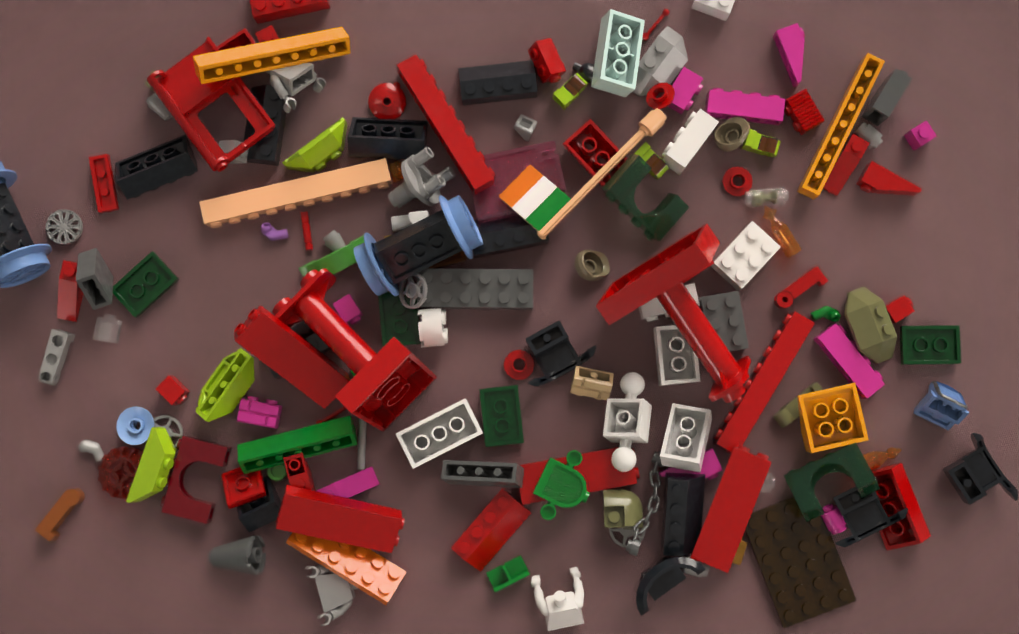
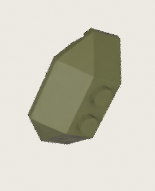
M865 287L848 292L844 315L858 351L871 359L875 364L893 358L897 334L884 301Z

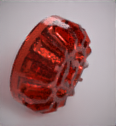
M122 446L111 449L107 455H104L101 458V465H98L97 468L99 470V477L97 479L103 486L102 490L108 492L113 498L127 499L133 483L132 479L135 477L143 451L132 446ZM121 459L119 465L114 469H109L113 462ZM122 470L127 472L126 476L122 473ZM109 472L113 473V477L116 480L115 484L111 482Z

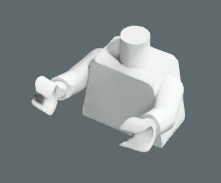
M577 567L569 568L570 574L574 579V592L556 591L554 595L547 596L545 600L543 591L540 588V575L532 576L531 586L534 587L535 602L542 615L545 616L548 631L584 624L581 610L584 602V590L582 581L579 579L581 573Z

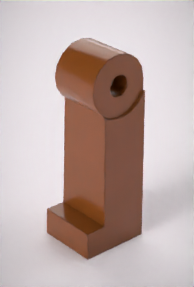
M79 488L66 490L36 527L35 531L49 542L56 541L61 535L57 529L74 507L83 502L85 498L84 492Z

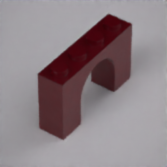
M182 436V439H179L177 443L178 454L174 458V464L171 468L173 469L172 475L167 479V493L161 500V512L204 524L211 523L216 503L191 496L184 486V475L186 470L198 461L221 467L227 466L232 447L190 436Z

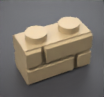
M575 366L570 393L577 396L592 397L596 400H607L612 390L614 373Z

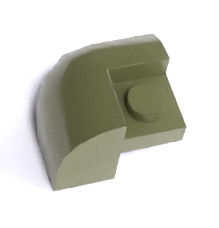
M603 490L604 528L633 530L634 525L643 519V507L639 497L630 490ZM643 522L637 527L638 529L644 528Z

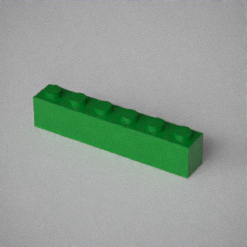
M346 416L237 444L238 463L243 473L247 474L284 464V457L303 453L304 458L355 446L357 445L355 426L351 416Z

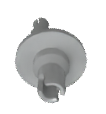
M425 147L416 155H411L402 162L401 170L404 182L388 194L389 201L394 207L398 206L400 208L412 199L418 198L424 204L434 206L439 203V196L441 195L439 189L456 176L454 170L448 166L439 174L432 175L423 163L434 157V154L429 147Z

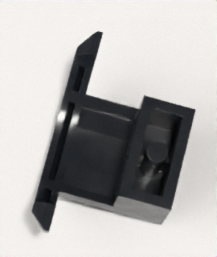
M560 320L525 339L544 374V376L535 378L527 383L539 387L574 370L575 366H580L594 356L596 345L578 357Z
M972 433L971 439L976 449L942 469L964 503L971 505L986 496L985 491L999 484L1012 499L1017 501L1018 490L1005 477L985 446L983 436Z
M869 480L833 497V501L852 533L851 536L835 544L841 547L852 545L904 519L908 508L888 517L878 500L876 492Z
M665 556L652 569L648 568L642 572V577L639 579L641 582L636 592V604L640 615L642 616L649 611L647 605L648 593L654 601L686 579L680 568L691 569L699 575L706 570L703 565L687 557L672 558L670 556L667 558Z

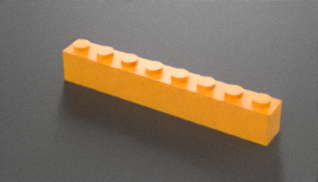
M337 27L193 56L195 73L200 83L206 84L351 54L350 38L343 27Z
M867 53L861 59L797 192L813 200L820 195L885 62L884 60L870 53Z

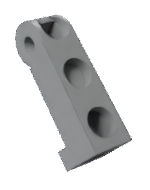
M60 329L51 330L39 373L40 382L52 386L58 383L70 343L74 341L76 334Z

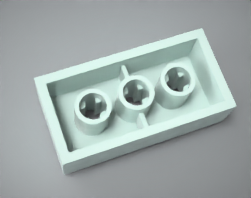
M612 9L601 18L591 87L622 97H627L635 90L645 20Z

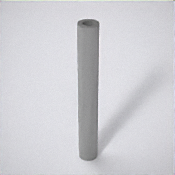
M360 418L357 469H365L367 422Z

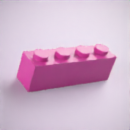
M713 88L707 93L705 112L713 118L730 119L732 117H742L748 122L778 126L783 122L785 99L780 98L778 95H769L767 97L755 92L742 94L743 92L739 90L726 92L721 88Z
M836 323L832 324L816 336L814 340L849 384H856L860 398L867 399L885 385L882 381L883 377L877 370L874 371L872 369L870 360L865 355L862 356L856 343L847 338L845 329Z

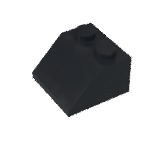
M269 476L263 478L267 496L237 506L238 518L249 533L277 520L281 500Z

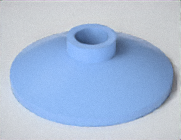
M129 407L118 417L117 433L127 444H143L148 440L151 428L154 427V419L151 413L143 407ZM138 422H139L140 425H141V426H140V429H137V428H136V424H137Z

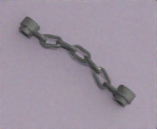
M654 451L651 461L655 464L653 470L649 472L650 483L654 487L653 496L650 497L647 506L649 512L646 518L639 520L634 525L633 540H628L625 551H628L633 556H637L641 541L637 540V535L642 534L649 527L648 519L651 513L657 512L660 504L657 489L661 486V480L657 466L662 468L661 451ZM656 473L658 483L655 482L654 484L652 476ZM652 499L653 501L657 499L655 510H653V507L650 508ZM643 522L646 526L639 532L637 527Z

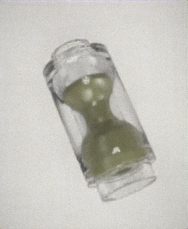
M784 186L761 190L750 189L744 193L745 206L750 208L769 205L782 206L789 200L788 190H785Z

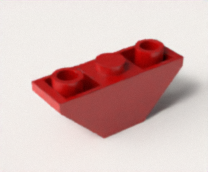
M303 453L284 457L283 460L290 486L316 491L311 470Z

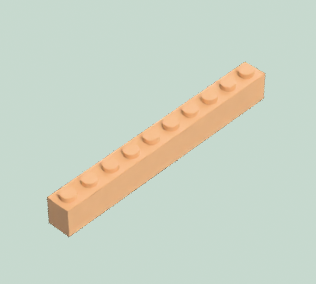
M384 158L208 199L199 203L204 224L211 228H219L223 223L236 224L241 222L240 219H257L261 214L274 215L278 213V210L285 209V211L295 210L296 206L304 205V207L315 205V202L321 200L322 202H330L334 197L341 196V198H347L355 192L364 194L370 192V189L388 188L393 183L387 159Z

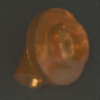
M400 161L389 164L394 183L404 179L401 170L402 162Z

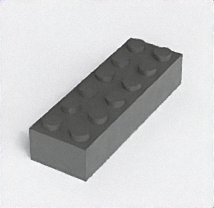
M426 268L418 272L425 278L427 283V299L418 309L533 310V269Z

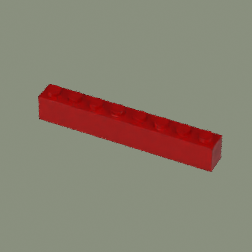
M415 54L397 64L398 75L474 196L494 185V177L496 176L493 169L487 167L484 155L475 148L474 139L466 134L463 122L457 120L455 109L445 101L446 96L443 90H438L434 76L432 74L429 75L426 71L427 66L424 60L419 59Z
M796 311L785 315L782 320L783 327L775 332L772 337L774 342L771 347H766L762 354L764 356L762 362H758L752 372L755 374L752 379H748L743 387L746 391L734 401L733 405L735 407L732 412L726 414L723 420L725 422L722 429L718 428L714 434V444L730 454L733 447L738 448L739 444H744L815 324Z

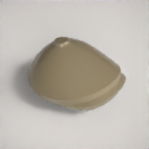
M732 117L722 123L714 133V141L718 148L726 152L737 149L748 137L750 130L748 121L742 117Z
M588 249L582 250L575 258V269L583 279L598 281L608 276L610 272L608 259L602 252Z

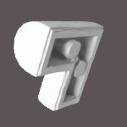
M425 210L410 212L409 215L392 216L393 233L430 216L429 212Z

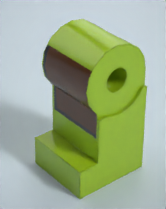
M576 73L560 89L558 88L553 93L552 99L565 110L587 87L588 82Z
M750 129L741 149L759 155L776 157L781 141L756 133L757 131Z
M647 142L633 154L632 158L657 180L669 169L668 165L651 149Z

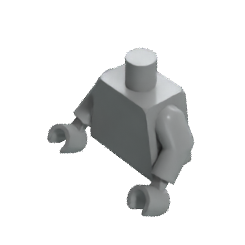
M311 63L266 71L267 74H270L272 87L280 99L285 101L283 110L286 113L290 112V106L294 110L297 104L296 100L289 98L288 95L294 96L313 82H315L313 90L318 93L326 85L325 79L317 78L314 66Z
M317 565L316 567L306 566L305 569H312V574L306 577L315 578L324 614L318 615L317 619L324 617L325 623L320 626H326L331 620L343 615L352 605V600L355 598L354 590L358 588L322 565Z

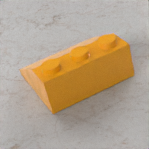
M855 383L797 395L801 433L806 452L814 453L869 440Z

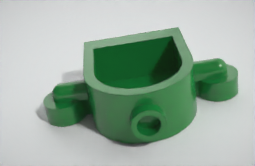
M571 450L567 453L566 465L550 457L535 486L533 494L548 500V503L544 504L540 509V514L545 520H551L555 517V505L564 508L574 507L581 501L586 503L590 492L586 491L587 486L584 477L580 472L573 469L574 466L582 462V455L577 450Z

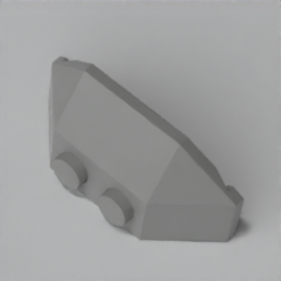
M668 26L658 35L639 61L634 94L638 97L647 95L648 91L659 83L671 85L688 61L683 36Z

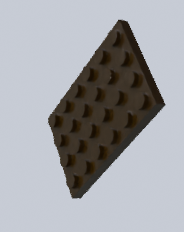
M814 490L806 491L752 512L745 529L783 628L857 601L831 533L828 531L820 515L822 510Z

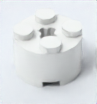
M431 308L418 310V316H420L418 329L421 348L444 346L448 343V328H444L447 321L446 309Z

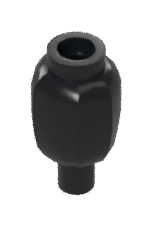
M575 62L572 69L578 71L584 80L592 84L594 64L585 63L581 65Z

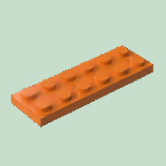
M293 532L286 541L291 547L384 605H387L406 574V571L368 548Z

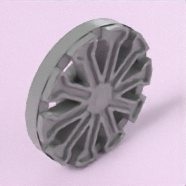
M57 210L47 219V235L55 243L69 245L77 241L82 234V220L78 214L71 210Z

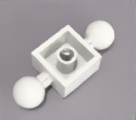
M636 372L626 373L620 381V387L625 394V399H607L603 437L611 443H620L619 448L612 454L611 462L614 468L621 472L630 471L636 465L637 458L635 452L631 449L632 443H648L652 405L645 399H637V396L645 388V381Z

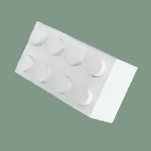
M465 398L396 433V436L414 469L483 434V431Z

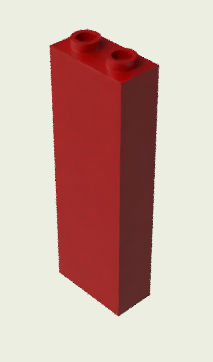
M262 305L257 309L254 308L248 314V319L244 323L238 324L234 330L235 342L324 409L350 381L349 374Z
M740 444L738 448L733 447L691 554V558L726 573L730 570L772 463L768 460L769 456L760 452L757 455L749 453L750 448Z
M618 446L581 453L582 462L574 466L573 469L580 472L584 477L587 486L586 491L595 492L637 484V479H640L638 467L627 472H621L614 468L611 457L613 452L619 448ZM566 456L553 458L565 465L567 464ZM548 460L520 465L524 468L522 488H519L522 505L546 501V499L533 494V491Z
M286 485L276 521V529L392 553L394 546L397 547L398 532L399 529H403L405 518H402V510Z

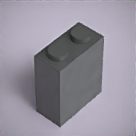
M895 69L884 79L862 117L879 126L891 115L913 78L909 77L907 72Z
M97 248L79 253L76 282L92 309L95 310L112 304L114 277Z

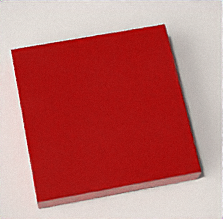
M241 467L221 474L226 503L229 509L267 496L261 470L244 474Z

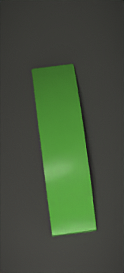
M364 235L349 242L350 244L298 268L302 277L312 270L320 271L323 268L335 274L355 264L354 247L364 243Z

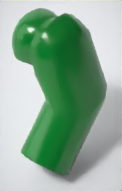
M824 306L810 313L813 321L826 318L830 321L838 322L841 318L839 311L829 306Z

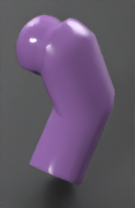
M268 222L261 225L262 234L271 241L289 238L287 229L277 231Z

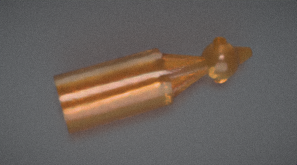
M765 205L763 218L770 220L772 235L778 245L781 246L780 248L788 259L802 251L787 224H784L775 217L777 210Z
M890 447L886 452L871 451L843 462L845 471L850 478L879 468L888 457L891 459L896 458L902 449Z

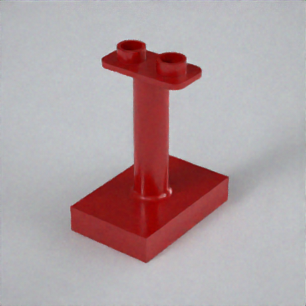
M706 223L612 282L596 304V308L608 325H611L656 297L714 380L708 396L710 401L714 402L722 398L725 403H730L738 399L746 391L743 384L749 378L748 370L751 359L749 356H744L737 361L682 283L683 280L711 263L720 244Z
M326 268L320 271L312 270L302 278L300 282L302 289L292 299L286 297L280 300L273 308L272 314L290 328L295 323L304 321L356 374L335 397L351 414L384 432L437 376L395 337L376 353L324 301L326 292L334 285L336 277Z

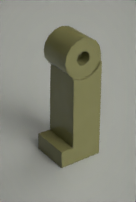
M815 382L798 395L823 389L818 382ZM797 396L773 415V418L781 428L786 427L799 417Z

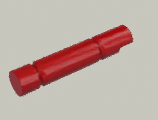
M308 211L300 212L306 251L313 250Z

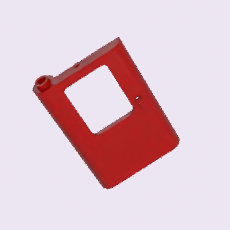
M207 37L205 43L166 72L157 70L151 73L147 78V82L213 171L221 172L227 168V164L272 132L275 124L240 77L206 84L200 83L195 73L193 56L220 51L211 38ZM225 93L230 95L255 129V133L229 153H224L198 118V113Z

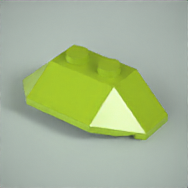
M343 117L284 160L282 164L288 170L312 173L323 170L327 166V162L331 159L336 160L339 158L344 150L348 125Z
M242 348L223 358L201 389L198 407H196L195 412L207 422L232 413L255 381L254 358Z
M151 428L126 502H141L163 491V488L166 486L167 477L170 469L173 467L176 448L166 428Z

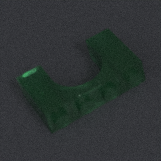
M631 154L602 187V190L606 193L605 197L609 201L615 202L619 206L618 210L622 214L628 215L631 218L630 222L635 227H640L644 231L643 235L647 239L660 242L688 210L689 206L677 194L668 193L653 211L642 213L635 204L634 194L638 184L652 168L640 155Z
M856 443L845 445L834 453H828L823 458L810 461L805 466L793 469L783 475L806 522L824 514L815 495V486L818 480L828 473L840 472L849 476L861 497L880 489L874 474Z

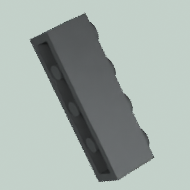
M443 460L441 480L452 485L522 488L524 468L518 463Z

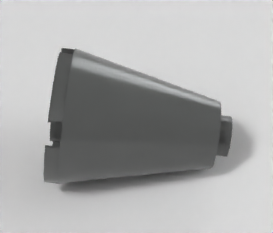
M253 535L212 548L208 559L213 567L250 575H259L258 573L263 572L266 563V553L262 551L265 543L261 536Z

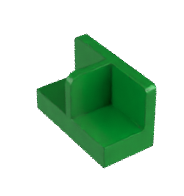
M520 554L487 571L486 574L493 586L494 592H497L530 575V572Z

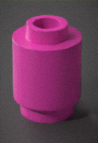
M833 504L824 506L820 515L828 531L835 535L846 530V522L836 505L833 506Z

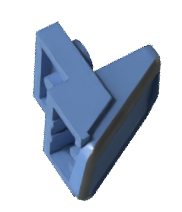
M932 381L929 384L928 393L917 404L913 413L949 431L954 424L959 425L969 414V411H967V405L961 393L946 384Z

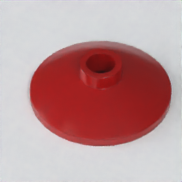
M382 83L371 91L368 104L370 111L378 119H397L405 110L406 98L403 91L397 85ZM385 98H389L391 100V103L389 105H385L383 103Z

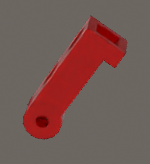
M815 266L779 292L774 298V303L780 309L790 307L793 300L811 286L817 284L820 287L829 280L819 267Z

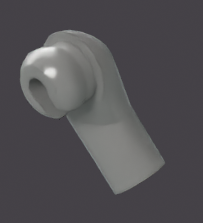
M83 440L78 445L80 452L92 453L96 463L106 459L99 443Z

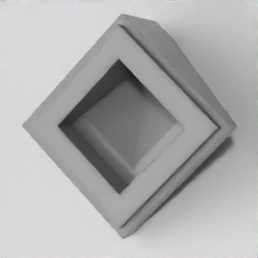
M520 114L513 128L528 142L538 122Z

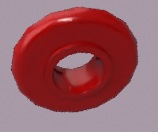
M668 83L656 84L648 91L646 102L653 109L666 108L674 100L675 90ZM664 92L662 97L656 98L659 93Z
M732 167L723 176V186L733 196L745 195L752 187V176L743 167ZM735 176L742 178L743 184L741 186H736L733 183Z
M514 350L505 358L504 369L512 379L523 380L533 372L534 360L528 352ZM515 360H523L525 368L516 370L514 368Z

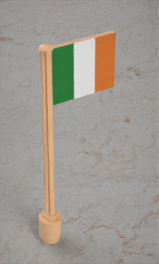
M658 108L651 110L638 123L639 131L572 199L531 164L498 197L536 229L539 238L545 240L546 236L645 136L652 137L665 124L667 117Z

